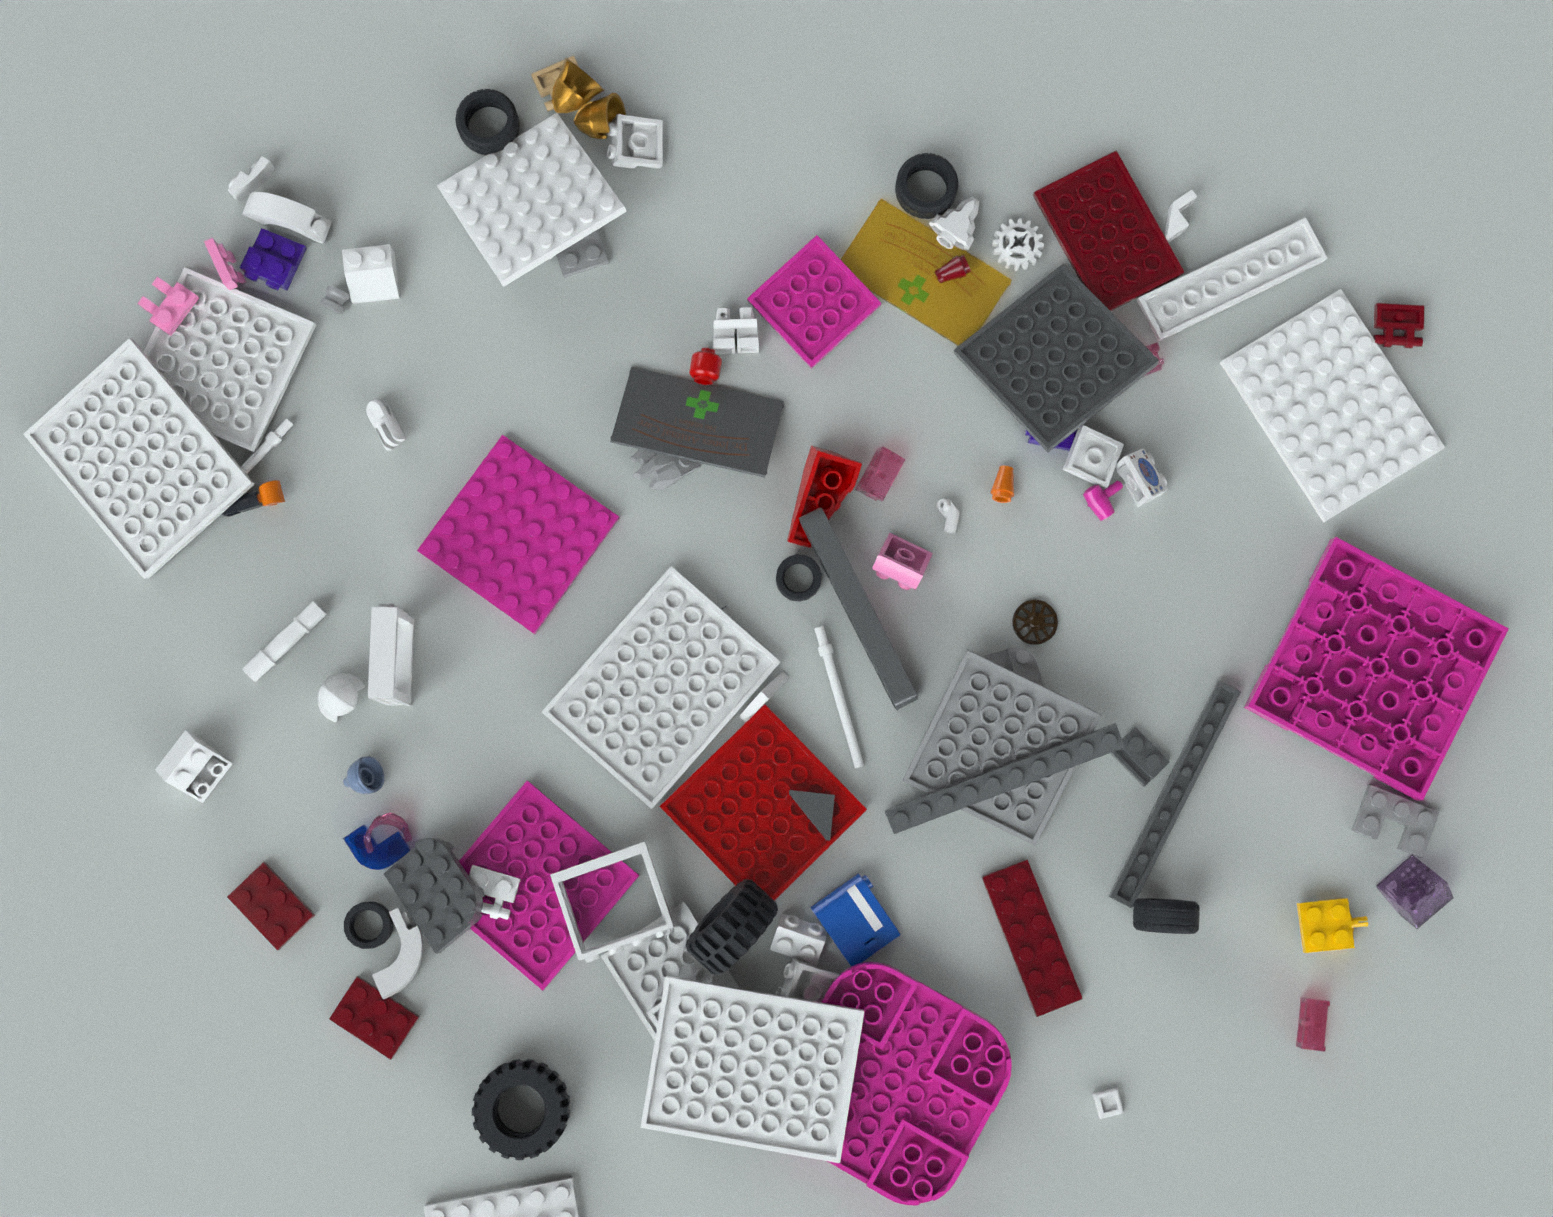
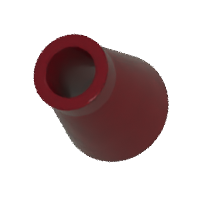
M963 254L959 257L956 255L934 272L941 284L946 281L967 277L966 274L970 273L971 269Z

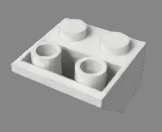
M185 730L155 770L165 782L203 803L233 763L203 740Z

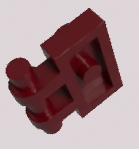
M1375 304L1374 329H1383V335H1374L1375 343L1382 345V347H1391L1392 345L1403 346L1412 349L1413 346L1422 347L1423 338L1415 337V331H1422L1424 329V305ZM1393 330H1405L1404 336H1393Z

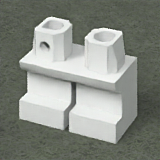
M752 307L740 308V319H730L729 308H718L716 320H714L713 349L715 354L735 353V332L737 333L738 353H759L757 319H754Z

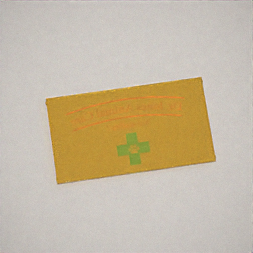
M880 199L846 250L841 261L872 293L959 346L981 329L1007 287L1010 286L1012 280L965 250L956 246L952 249L942 246L937 240L938 234L885 200ZM964 254L971 272L966 274L967 277L940 284L934 271L956 255L959 257Z

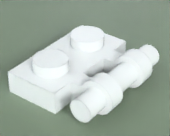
M472 865L469 877L475 886L482 888L484 895L496 898L494 905L483 902L481 912L490 914V917L494 919L500 917L508 920L511 910L502 908L503 902L514 903L521 879Z

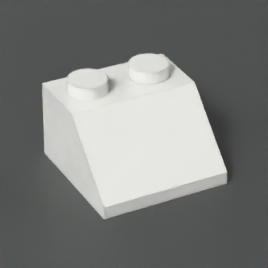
M390 244L342 250L344 274L352 304L400 298L395 252Z

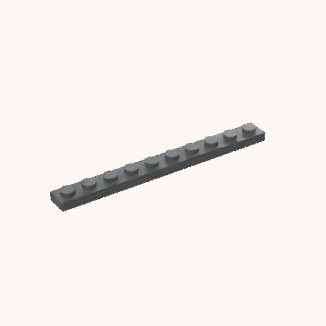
M1220 680L1217 681L1108 897L1129 908L1133 907L1134 901L1138 898L1241 691Z
M1114 723L886 809L885 814L893 833L896 834L1125 748L1118 727Z

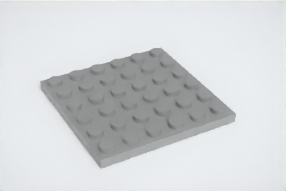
M967 649L903 781L929 794L1093 732L1102 715ZM1076 766L961 810L1035 846Z

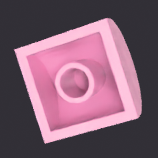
M889 533L872 569L876 571V575L881 579L891 578L898 581V586L902 589L910 590L912 588L916 590L933 553Z

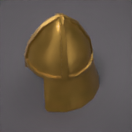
M565 58L562 70L553 86L552 103L554 110L557 113H570L579 110L596 95L605 90L585 71L568 58Z
M611 93L599 100H594L584 105L577 112L573 122L582 133L589 137L606 139L608 138L606 133L610 132L609 122H612L617 114L626 115L624 103L617 93Z

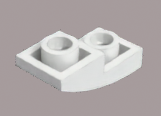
M261 156L251 166L249 175L240 171L237 176L232 178L229 184V193L236 200L248 196L269 178L275 170L274 166L268 159Z

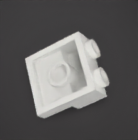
M617 114L612 122H609L610 132L608 136H612V145L608 146L607 157L612 159V166L632 169L636 166L660 169L663 166V120Z
M793 958L792 963H788L784 968L783 975L786 979L783 987H779L775 995L821 1002L829 986L839 974Z

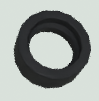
M796 554L787 557L777 569L776 584L778 590L791 601L801 602L810 599L817 593L821 585L822 575L820 567L815 560L807 555ZM795 564L805 565L813 575L811 586L802 592H794L785 584V572Z
M374 901L361 902L353 906L344 919V933L347 940L361 949H372L384 944L391 936L393 930V920L389 914L390 911L383 904ZM367 910L378 913L383 921L381 933L372 940L360 938L354 929L356 917L361 912Z

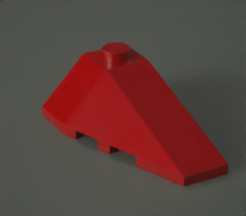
M811 445L802 474L787 542L811 548L812 545L799 521V517L821 507L829 520L833 513L840 508L841 502L847 494L851 493L855 487L862 463L833 451Z

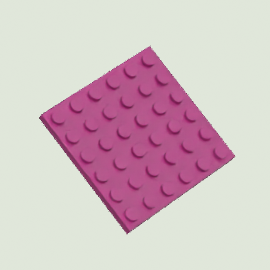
M502 435L417 551L530 632L536 634L619 520V516Z
M526 781L459 860L468 875L472 865L521 879L514 903L503 902L502 908L511 910L508 920L500 917L494 919L490 917V914L481 912V919L470 929L543 991L576 952L550 875L613 852L534 785ZM619 861L563 881L583 943L640 876L625 862ZM487 895L482 897L484 903L494 905L496 898Z

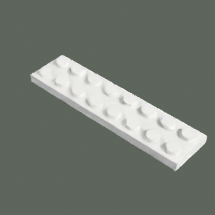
M1305 217L1139 297L1137 302L1159 342L1319 265L1328 258Z

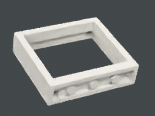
M379 603V607H372L368 698L385 705L411 706L415 619L409 616L407 612H404L403 609L394 606V603Z
M646 842L550 875L579 961L585 959L586 963L600 959L599 954L605 951H609L610 955L623 951V945L631 942L633 947L648 942L646 937L656 934L657 938L671 933L670 928L675 927ZM642 854L665 922L586 950L563 881Z

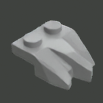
M641 449L629 458L634 463L639 462L641 464V468L632 476L637 480L650 477L649 487L655 490L668 488L677 483L682 477L698 470L701 466L698 462Z

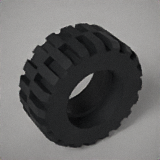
M744 879L725 894L696 926L686 941L687 951L711 974H722L744 956L767 930V927L777 915V903L753 880Z
M516 1059L498 1066L483 1079L473 1098L472 1116L475 1119L473 1126L480 1133L478 1138L482 1143L486 1142L490 1146L488 1149L491 1152L495 1153L497 1151L502 1154L501 1157L509 1159V1157H514L515 1160H524L527 1157L532 1159L548 1151L558 1141L567 1126L571 1111L569 1110V1104L571 1102L570 1095H567L566 1092L567 1087L564 1081L561 1082L558 1078L559 1074L555 1070L551 1071L547 1068L548 1065L542 1062L540 1064L536 1063L532 1059ZM518 1085L529 1086L536 1090L542 1097L545 1105V1114L540 1125L526 1133H519L509 1129L502 1122L498 1112L499 1101L503 1093L509 1088Z

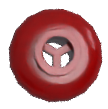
M702 348L701 351L693 353L689 374L694 378V382L702 385H711L720 377L722 359L719 355L715 354V350Z

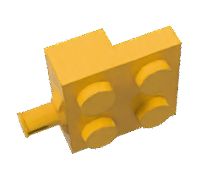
M1348 898L1297 903L1303 953L1355 948L1353 939L1354 927L1368 926V922H1359L1368 921L1367 916L1352 918Z

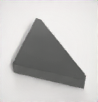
M789 790V795L826 840L830 841L835 795Z

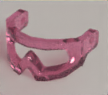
M394 813L377 816L369 826L364 837L368 853L374 850L370 840L371 833L379 825L395 826L403 833L406 842L412 840L408 824L401 816Z

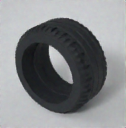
M481 89L476 92L473 91L461 101L456 111V127L462 141L469 149L478 154L488 155L499 152L518 136L520 123L516 108L505 94L497 90ZM486 107L502 110L507 115V122L503 130L497 135L483 138L469 131V121L478 110Z
M922 153L909 158L900 168L895 184V194L900 206L911 216L921 219H931L937 214H944L954 203L958 191V177L952 164L942 156L932 153ZM927 170L935 172L944 180L946 193L942 198L933 202L920 201L909 192L907 188L908 178L918 171Z
M1137 898L1134 901L1133 927L1138 931L1195 934L1199 930L1200 907L1194 901Z

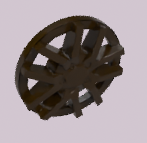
M1036 599L1026 601L1014 612L1012 619L1013 630L1017 637L1027 644H1043L1050 640L1057 630V614L1045 601ZM1032 604L1031 612L1025 609L1024 607L1026 605ZM1036 604L1042 605L1040 613L1035 612ZM1045 607L1051 614L1043 615ZM1020 610L1028 615L1026 619L1018 616ZM1053 617L1054 623H1045V618ZM1017 619L1025 623L1020 628H1017ZM1026 627L1029 632L1022 636L1019 631ZM1045 627H1053L1050 634L1047 633ZM1040 630L1046 637L1042 640H1040L1038 635V631ZM1032 632L1036 641L1027 639Z

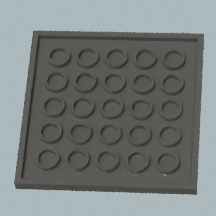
M1064 264L1055 269L954 349V354L1047 452L1051 451L1159 364V359Z

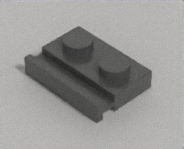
M1136 727L1122 738L1125 748L1110 753L1143 787L1170 763Z

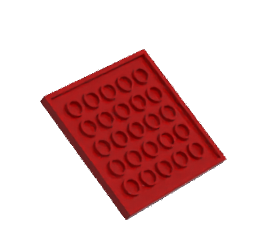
M766 705L762 706L659 806L735 886L744 879L753 880L774 901L867 810ZM789 790L835 795L830 841L826 840L789 795Z

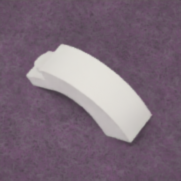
M264 192L250 193L242 214L263 225L275 224L286 227L318 243L325 242L332 223L331 220L315 213V210L310 207Z
M398 908L390 911L389 914L401 940L399 956L392 965L372 975L383 999L398 993L410 983L419 969L423 954L422 937L418 926L408 930L407 927L411 925L406 912L400 913Z

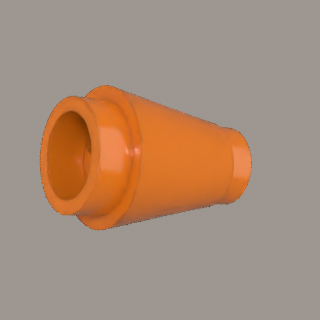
M1003 465L999 467L990 492L992 499L996 502L1009 503L1011 498L1014 497V469L1010 466Z

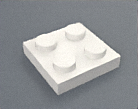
M1082 425L1077 430L1063 470L1094 485H1100L1103 489L1108 488L1124 444Z

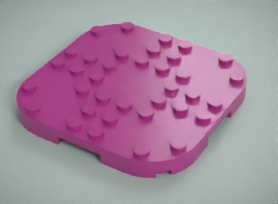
M879 962L856 964L841 972L834 979L821 1003L864 1010L840 1163L827 1162L866 1183L868 1188L896 1203L915 1206L932 1200L935 1201L945 1195L955 1184L986 1122L1001 1100L1011 1077L1012 1062L1010 1051L998 1028L981 1015L891 965Z

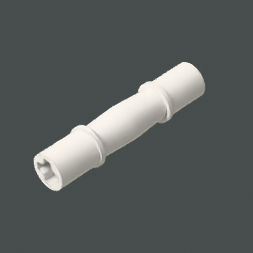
M313 600L263 650L260 649L259 653L242 670L253 681L257 682L272 666L276 665V661L287 653L305 633L309 634L310 630L327 613Z

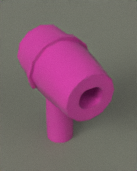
M1117 480L1104 490L1100 485H1093L1084 492L1083 496L1088 504L1087 506L1091 508L1100 521L1115 513L1109 497L1121 490L1123 485Z

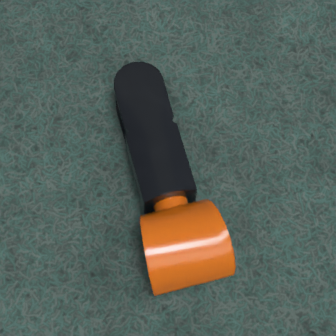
M280 481L266 482L259 486V492L253 491L243 494L222 515L231 517L241 512L285 502Z

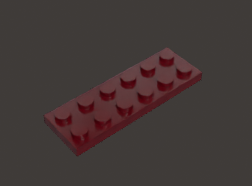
M1026 859L981 877L1036 1017L1082 1000V995L1028 860Z

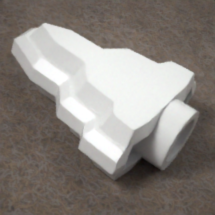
M972 196L962 201L956 209H948L943 215L937 214L932 219L929 225L938 234L937 240L942 246L948 249L956 246L962 250H969L974 241L972 234L976 227L973 220L978 214L979 200Z

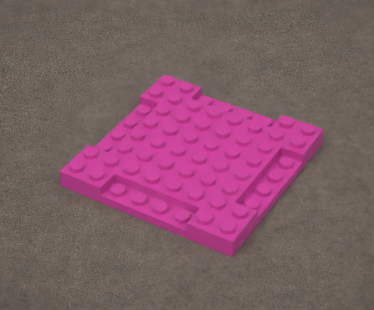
M1334 537L1330 539L1309 579L1310 583L1269 663L1265 665L1244 708L1286 731H1292L1374 775L1375 779L1416 801L1423 800L1509 628L1351 544Z

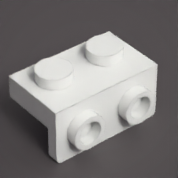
M781 914L770 950L817 966L825 944L827 931L817 923H809L793 915Z

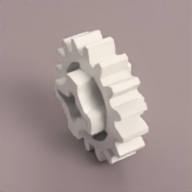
M1019 218L1018 222L1014 224L1013 220L1010 219L1008 226L1002 223L999 228L1000 231H996L994 234L996 239L993 240L992 246L997 248L994 249L993 255H1000L997 262L1005 261L1006 269L1010 265H1014V271H1017L1019 266L1022 265V268L1027 270L1028 263L1034 266L1036 258H1040L1042 252L1039 250L1043 249L1044 243L1039 241L1042 240L1043 234H1036L1039 227L1031 228V221L1029 220L1026 224H1022V219ZM1003 238H1005V242L1007 243V247L1005 250L1003 248ZM1030 240L1033 242V251H1031L1029 246ZM1022 241H1024L1022 246L1018 245L1017 247L1012 248L1014 243L1018 244L1019 242L1021 243Z

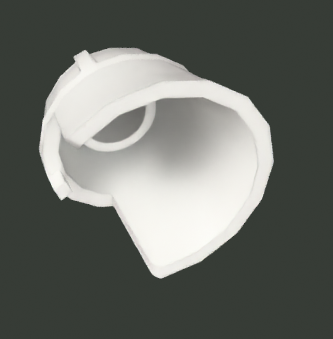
M338 673L330 676L322 683L318 691L317 702L320 711L327 719L337 722L338 716L348 714L356 708L358 691L365 688V685L358 677L352 674Z

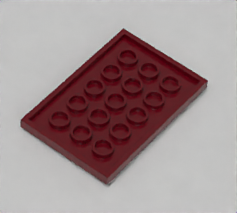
M1117 150L1033 193L1034 199L1079 280L1110 311L1184 274L1182 266Z

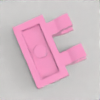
M213 238L204 241L223 284L229 290L238 287V282L241 284L246 283L243 274L236 272L233 265H228L227 263L237 262L234 254L231 251H226L222 243L218 244Z
M157 277L152 285L167 295L162 304L158 307L144 296L137 304L153 315L149 320L151 323L172 336L199 297L178 282L174 287H171Z

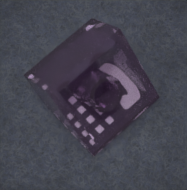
M1411 855L1376 885L1377 889L1398 914L1416 929L1420 928L1454 898L1447 881L1414 855Z

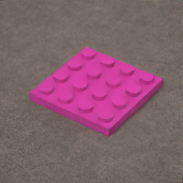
M818 235L747 298V301L811 369L881 306V302Z

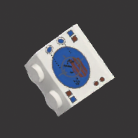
M1144 448L1124 456L1115 467L1138 508L1168 490L1164 475L1157 472L1154 467V458L1149 452L1146 453Z

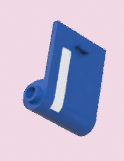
M859 873L810 907L850 966L862 963L901 935L870 889L874 886L866 875L861 877Z

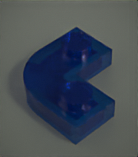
M362 825L343 838L356 860L362 866L374 870L389 868L411 851L400 831H397L378 844L367 826Z

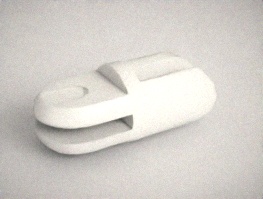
M382 399L371 400L366 408L367 416L385 449L391 451L407 438L388 403Z

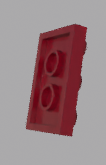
M263 862L227 896L276 950H280L315 916L266 862Z
M357 976L329 1020L392 1060L420 1016L391 997L383 999L376 987Z

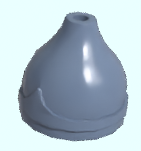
M370 756L361 757L350 765L343 783L346 787L351 788L357 793H375L384 784L383 768L375 758Z

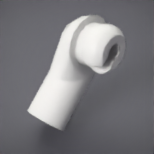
M942 498L938 501L937 508L946 519L944 531L955 534L960 515L959 510L951 500Z

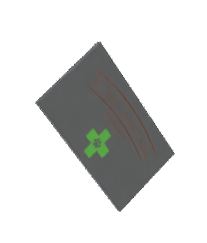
M631 367L613 433L610 437V443L765 478L784 401L714 385H702L692 380Z

